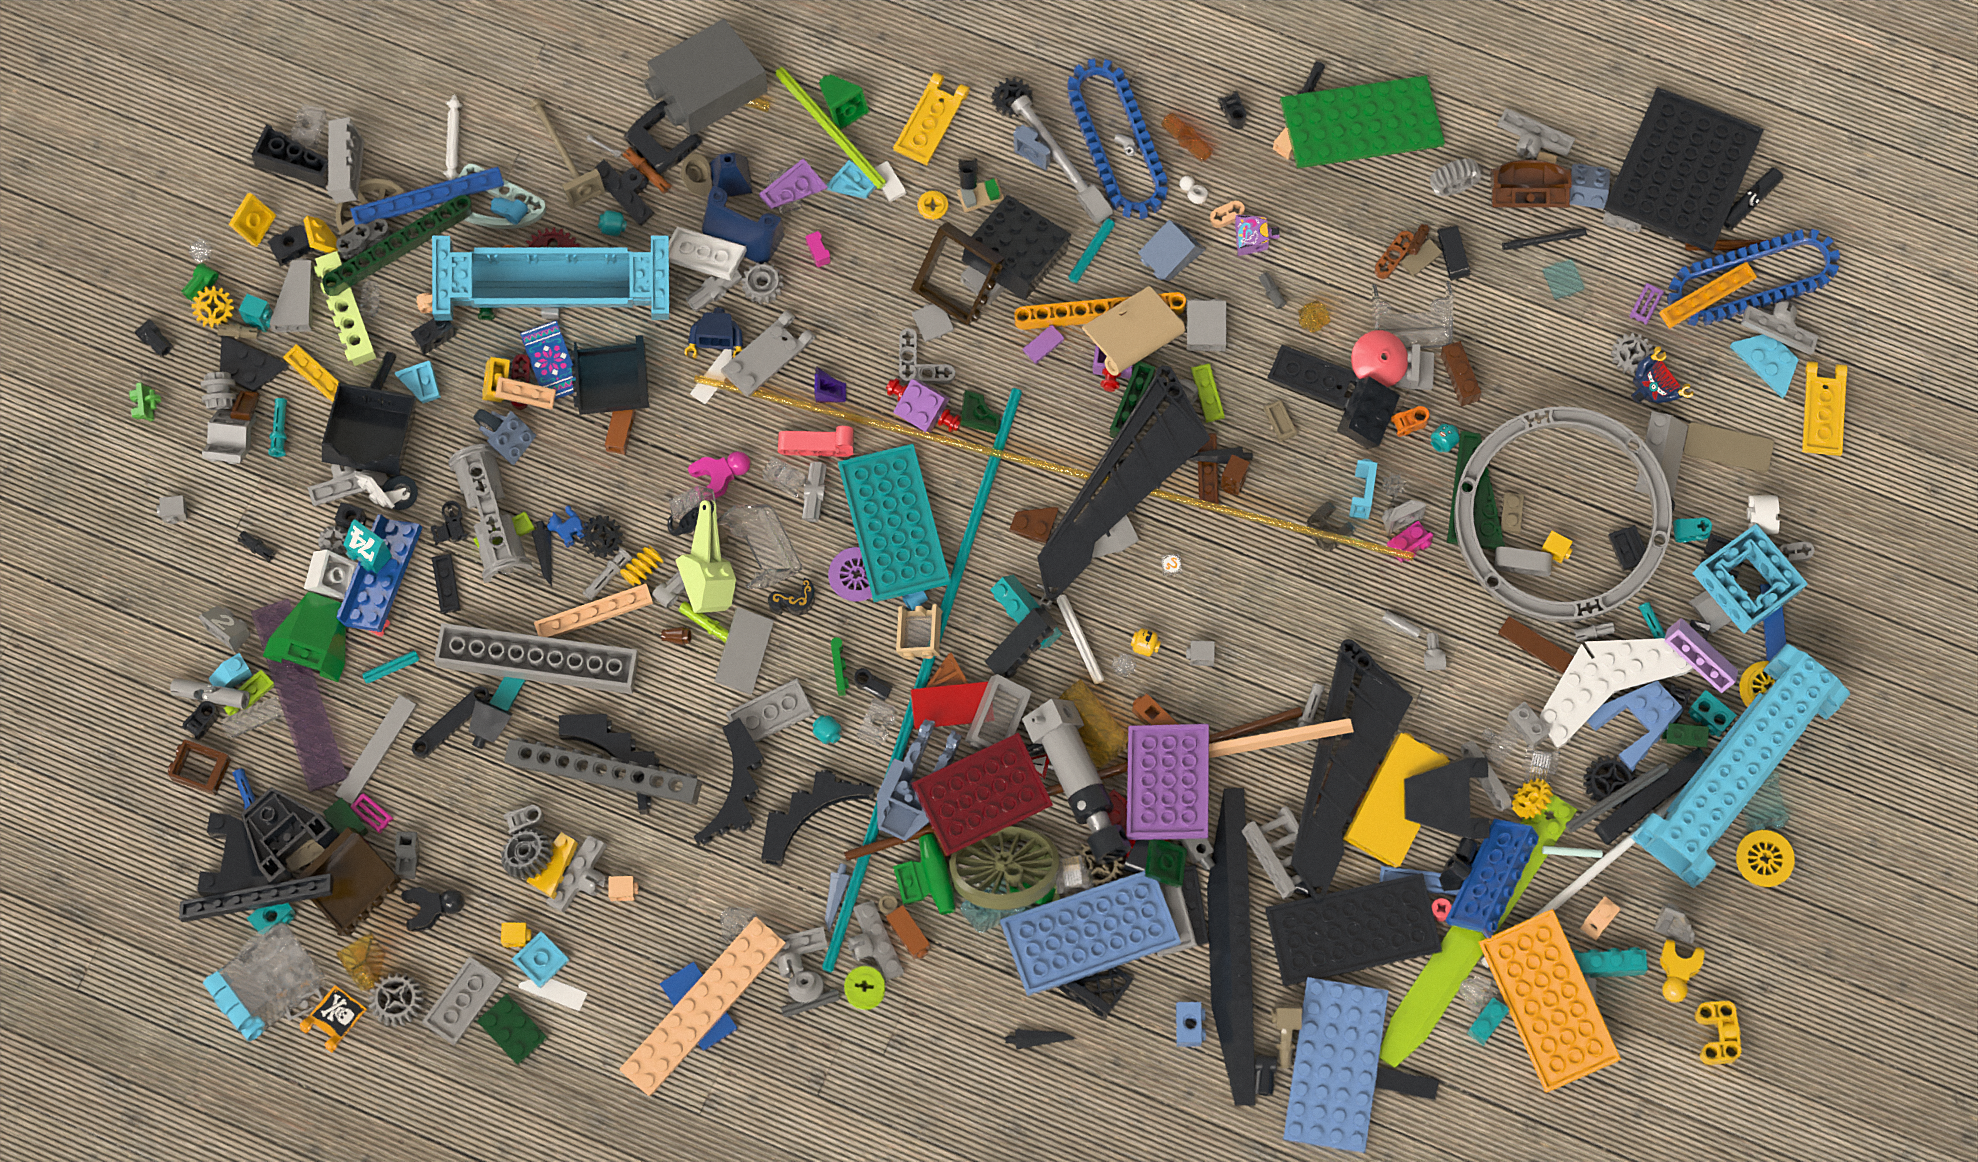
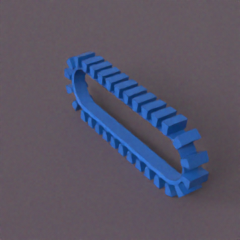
M1095 58L1088 59V70L1085 71L1078 64L1074 68V76L1076 78L1069 76L1067 90L1072 91L1068 92V100L1070 105H1072V110L1082 135L1085 136L1087 147L1089 146V153L1093 157V163L1095 168L1097 167V173L1099 178H1101L1107 198H1111L1110 205L1114 210L1121 204L1124 205V217L1130 218L1132 210H1139V219L1147 218V208L1149 206L1155 214L1161 209L1162 202L1156 198L1166 201L1168 187H1159L1167 185L1166 174L1163 172L1157 152L1154 151L1152 140L1150 141L1149 132L1146 130L1144 120H1142L1136 100H1133L1134 95L1132 90L1129 89L1127 78L1124 79L1123 70L1119 67L1112 73V61L1104 59L1103 68L1096 67ZM1090 76H1105L1115 86L1155 185L1154 194L1144 202H1131L1124 198L1120 192L1080 92L1082 82Z
M1803 229L1795 231L1793 235L1791 233L1783 235L1781 240L1780 236L1772 238L1770 241L1772 249H1770L1769 240L1761 242L1759 246H1757V243L1750 245L1747 250L1746 247L1738 249L1736 253L1734 251L1727 252L1724 258L1723 254L1715 256L1713 261L1712 258L1703 260L1702 264H1700V261L1695 262L1689 268L1692 274L1689 273L1686 266L1678 271L1677 276L1682 282L1673 277L1668 289L1675 290L1677 293L1669 294L1667 297L1668 305H1672L1683 298L1682 287L1691 279L1800 245H1811L1816 247L1824 256L1825 267L1820 274L1700 311L1691 316L1687 324L1695 326L1698 322V317H1703L1704 326L1712 324L1714 320L1716 322L1724 320L1726 315L1727 319L1735 317L1737 312L1738 315L1744 314L1748 306L1747 303L1749 306L1758 309L1760 305L1761 308L1769 306L1771 302L1773 304L1781 302L1783 298L1786 301L1792 299L1794 295L1799 297L1805 292L1807 294L1814 292L1818 287L1815 281H1817L1820 289L1828 285L1831 280L1825 274L1832 278L1836 275L1839 266L1832 265L1830 262L1838 261L1840 258L1839 250L1829 253L1827 248L1834 241L1829 236H1827L1823 243L1816 240L1820 232L1819 230L1811 229L1808 238H1804Z

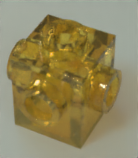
M1318 300L1305 304L1302 309L1298 310L1300 316L1298 319L1299 324L1303 329L1306 328L1311 333L1321 330L1323 326L1331 322L1325 305Z

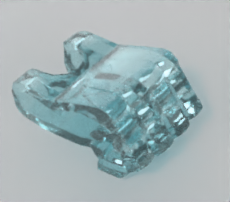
M987 889L983 892L991 893L992 890ZM965 900L960 907L963 917L979 933L999 925L1000 919L1027 911L1026 906L1015 909H990L986 911V908L975 905L968 900Z

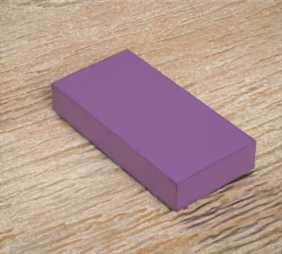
M1050 325L1023 348V352L1037 364L1060 345L1065 338L1053 325Z

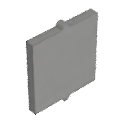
M934 304L924 305V308L911 313L925 343L954 331L947 313Z

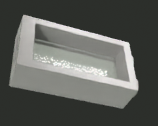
M998 674L990 677L965 742L969 743L971 748L980 751L1014 735L1032 691Z

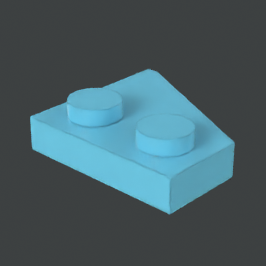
M850 160L826 184L828 187L826 190L864 199H867L877 188L863 171Z
M430 360L395 372V375L423 404L441 398Z

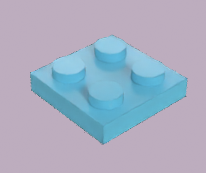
M541 931L512 958V961L539 988H542L569 962V959Z

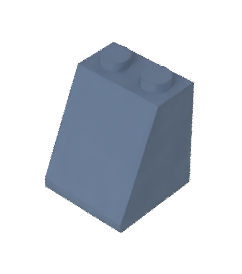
M1169 219L1138 254L1142 257L1140 260L1147 267L1151 266L1155 270L1153 274L1159 280L1170 281L1206 249L1180 223Z

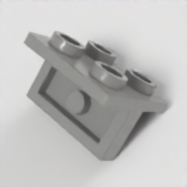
M1413 344L1411 351H1407L1408 367L1406 373L1399 382L1394 384V388L1432 390L1434 353L1420 352V344Z

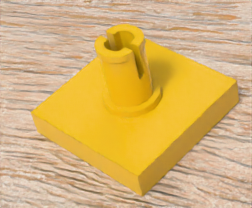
M247 193L228 225L252 246L258 247L275 219L276 214L256 196Z

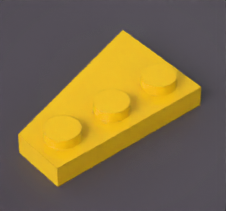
M562 832L552 843L554 847L552 850L554 855L550 857L552 863L546 864L547 869L543 868L541 875L535 874L534 879L529 876L526 881L552 899H555L557 895L555 892L559 883H562L564 878L563 872L566 866L570 864L578 845L574 839Z

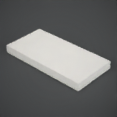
M677 227L669 241V263L731 281L747 249L746 246Z

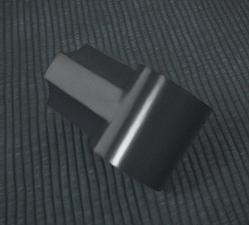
M150 319L134 331L138 338L144 344H148L160 357L166 356L173 347Z
M861 668L855 672L854 684L856 688L864 690L885 702L893 686L871 674L868 669ZM860 676H866L868 678V681L865 683H860L858 681V678Z
M1256 1055L1255 1095L1273 1096L1277 1056Z

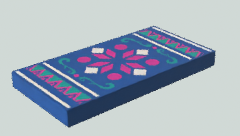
M557 320L521 332L520 335L539 386L555 389L554 400L575 393L573 392L572 381H576V377L572 376L571 366L573 364Z

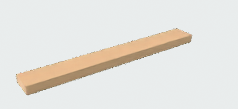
M1348 718L1210 743L1209 758L1354 732L1351 719Z

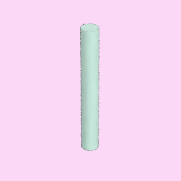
M1542 847V854L1602 858L1603 855L1602 850Z

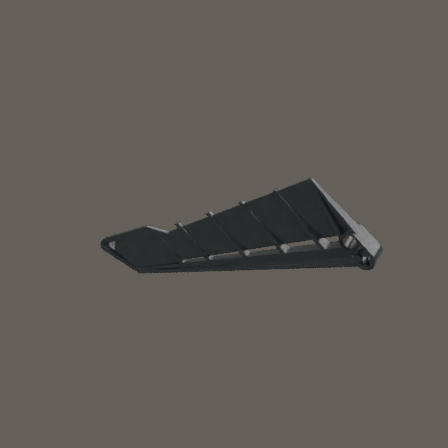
M1164 365L1157 369L1156 375L1038 555L1037 560L1048 600L1055 601L1091 564L1096 541L1105 533L1109 538L1111 536L1109 530L1131 510L1134 514L1136 512L1135 507L1154 489H1160V484L1182 464L1185 465L1186 461L1211 439L1171 367ZM1176 390L1179 392V395L1171 396L1169 393ZM1166 399L1170 405L1160 416L1158 408ZM1155 415L1157 421L1142 440L1137 443L1136 437L1152 416ZM1133 444V451L1114 472L1113 468L1130 445ZM1110 473L1112 477L1103 486V488L1099 491L1095 498L1091 500V497L1094 495V493L1097 491V489L1100 487V485L1103 483V481ZM1087 503H1089V505L1086 507V509L1082 512V514H1081V515L1078 517V519L1074 522V520H1075L1076 517L1079 515V513L1082 511V509L1085 507V505H1086ZM1049 587L1059 589L1055 593H1051Z
M1351 639L1344 640L1339 647L1322 723L1343 720L1342 714L1350 691L1356 696L1348 717L1351 719L1354 732L1342 734L1335 756L1331 751L1336 735L1319 738L1291 859V865L1315 901H1322L1345 852L1341 830L1347 820L1352 823L1353 818L1350 814L1363 790L1367 793L1369 788L1366 784L1378 762H1382L1384 758L1382 755L1395 731L1398 730V726L1413 700V697L1372 659L1370 654ZM1363 661L1367 666L1361 667L1358 662ZM1354 674L1362 676L1359 688L1352 683ZM1330 760L1333 764L1324 790H1322L1321 785ZM1318 795H1320L1321 799L1318 804L1315 816L1313 817V812L1318 799ZM1323 886L1319 894L1314 890L1315 887Z

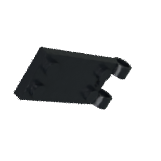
M1281 345L1267 377L1269 382L1336 406L1344 412L1350 400L1344 397L1350 383L1356 386L1359 380L1354 371L1285 345ZM1337 386H1341L1342 389L1338 390Z

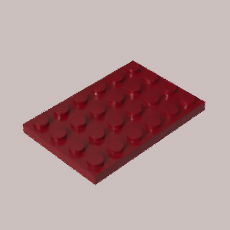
M1019 732L911 783L945 856L1053 806Z

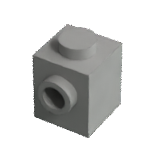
M183 495L159 498L160 505H157V514L164 523L176 524L178 521L188 520L187 502Z

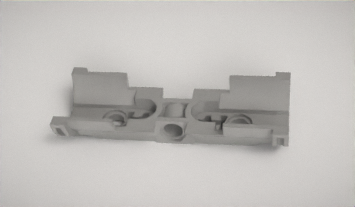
M476 444L454 453L449 458L448 464L451 471L455 470L461 493L465 496L468 509L477 507L481 518L480 523L474 525L484 567L482 577L485 584L491 582V578L500 570L513 566L530 570L533 569L531 559L525 555L520 537L516 535L511 515L500 514L497 500L505 498L501 485L503 480L496 457H499V453L490 444ZM475 468L482 469V474L473 476L472 471ZM481 481H482L483 487L485 488V489H484L485 492H482V493H481V491H480V487H479V484H478V482H481ZM490 522H495L497 531L493 532ZM495 537L503 538V542L500 545L492 543Z

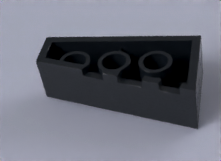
M266 124L252 152L254 166L326 188L328 184V159L311 149L304 148L301 143L292 141L284 133L277 132L272 126Z

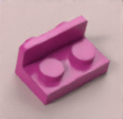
M1417 521L1387 542V546L1400 563L1405 560L1410 561L1416 556L1417 551L1421 548L1425 550L1432 544L1433 534L1431 532L1428 533L1421 523Z

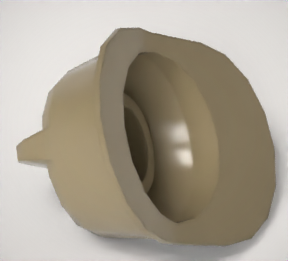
M699 154L688 155L684 159L681 169V179L688 191L693 195L705 196L709 194L712 186L710 165L707 159Z

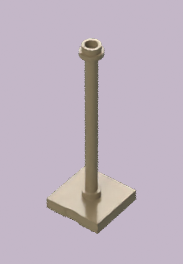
M540 98L534 99L531 102L532 111L537 112L574 178L562 185L569 207L573 209L605 194L597 168L582 176L580 175L544 110V101Z

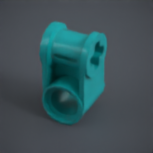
M1703 517L1674 520L1675 542L1685 543L1706 540L1712 530L1711 521Z

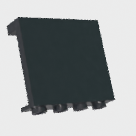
M643 335L635 336L636 343L580 350H578L577 342H574L571 360L575 362V365L571 366L572 376L576 377V381H572L573 392H577V396H573L574 407L579 410V415L650 408Z

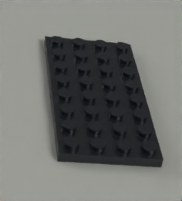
M1423 873L1329 893L1325 895L1322 901H1315L1311 897L1265 907L1283 987L1307 982V977L1324 979L1442 953Z

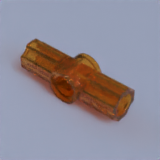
M1173 112L1169 113L1161 122V126L1178 141L1180 147L1187 149L1201 163L1206 161L1213 153V149L1196 134L1195 129L1187 126ZM1188 135L1191 139H1184L1183 136Z

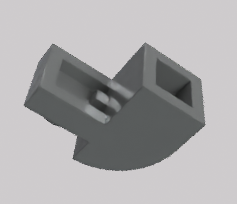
M397 832L395 873L401 879H416L417 866H419L417 832Z

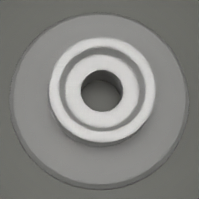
M803 971L797 974L796 977L794 975L788 984L789 995L798 1002H811L817 999L824 989L822 977L813 971Z

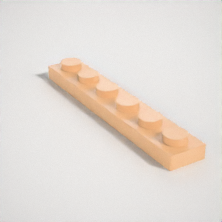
M643 584L535 621L534 625L538 636L554 638L653 604L647 584Z

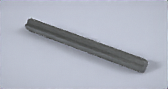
M1664 762L1655 766L1567 822L1566 828L1570 833L1578 830L1668 773V766Z

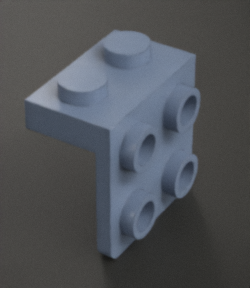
M1573 164L1571 168L1572 188H1570V204L1604 209L1609 192L1610 170L1600 166L1593 167L1586 166L1585 164Z

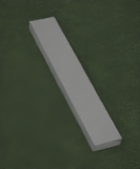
M401 695L398 696L336 792V797L339 799L342 797L350 805L358 799L417 708L415 703Z

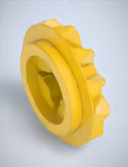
M928 191L918 200L919 213L925 219L928 218L934 221L938 218L941 219L947 213V198L938 191ZM932 200H934L935 205L938 206L935 207L934 212H932L931 207H928L931 205Z

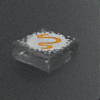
M1180 553L1160 555L1163 576L1182 574Z

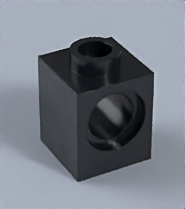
M341 502L334 521L337 526L349 529L352 521L347 520L349 516L356 515L355 520L363 526L366 524L367 517L362 508Z

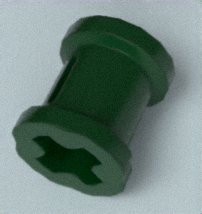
M479 308V320H493L495 318L493 308Z

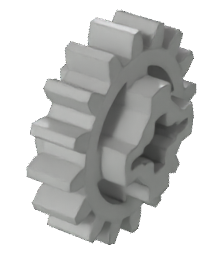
M1631 333L1630 337L1624 334L1623 340L1619 337L1617 338V344H1613V351L1611 352V356L1614 357L1612 363H1618L1617 370L1622 367L1624 374L1628 370L1633 375L1639 361L1649 354H1654V352L1650 351L1653 346L1647 345V338L1642 340L1641 334L1635 337L1634 333ZM1635 349V354L1630 359V354Z

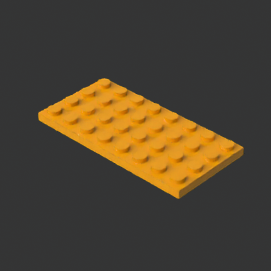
M1554 909L1492 936L1491 939L1487 938L1478 942L1504 1001L1510 1009L1509 1012L1546 1093L1622 1060Z

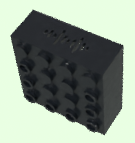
M1007 195L971 237L1005 258L1002 263L1004 266L1003 270L996 276L995 281L1021 299L1026 300L1067 252L1072 234L1012 196ZM964 248L961 261L987 276L992 265Z
M338 383L321 444L322 462L400 475L416 414V396Z

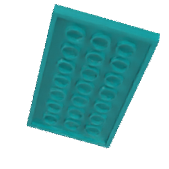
M914 444L837 462L873 602L951 584Z

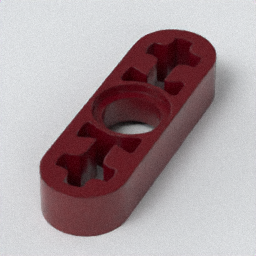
M518 354L512 361L511 379L524 378L526 383L530 384V360L526 355ZM521 360H524L525 363L523 364V372H520L518 365ZM511 401L512 406L517 410H523L528 406V404H517V402Z

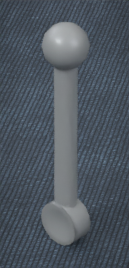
M592 135L586 137L588 142H593L613 153L615 158L621 157L620 150H613L594 139Z

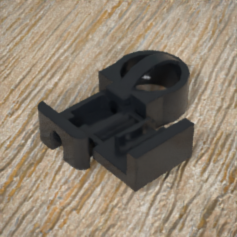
M455 501L446 502L442 507V516L445 523H442L443 526L436 528L435 525L430 528L435 546L440 542L450 540V538L451 542H458L468 538V533H464L461 520H463L461 506ZM451 505L456 506L459 510L456 517H454ZM446 507H448L450 517L445 514L444 510Z

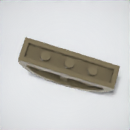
M367 179L359 182L358 200L362 205L368 204L362 194L370 191H380L378 200L385 199L386 191L393 193L387 198L403 194L405 191L397 184L385 179ZM352 201L338 203L336 208V223L341 236L353 232L355 227L352 213L346 211ZM344 218L351 219L350 221L343 224Z

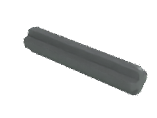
M837 989L822 993L811 1002L797 1001L782 1006L781 1011L786 1018L839 1001L840 994Z

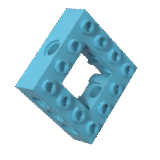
M1757 524L1702 562L1692 573L1743 634L1800 594L1808 585ZM1745 559H1748L1771 585V588L1765 594L1761 593L1754 601L1748 597L1746 590L1743 591L1736 583L1734 576H1730L1728 573Z

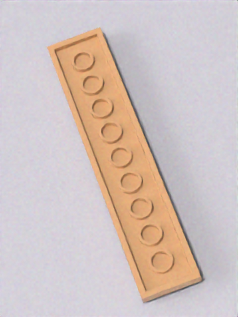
M755 917L619 1070L651 1097L783 949L786 943Z

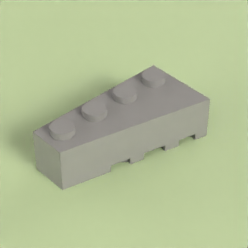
M350 117L329 121L327 191L335 203L353 201L358 198L365 141Z

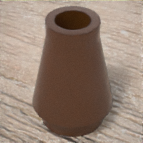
M686 626L663 629L661 632L662 641L683 646L691 643L692 632Z

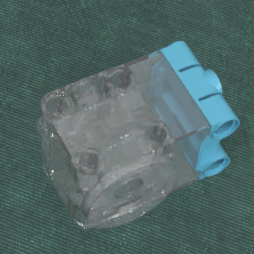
M276 923L252 936L242 946L238 955L218 971L208 976L204 980L203 985L215 999L216 1005L229 1018L235 1028L243 1034L247 1041H253L270 1026L299 1006L300 1003H303V1000L309 999L314 991L319 988L321 989L326 984V976L285 923Z

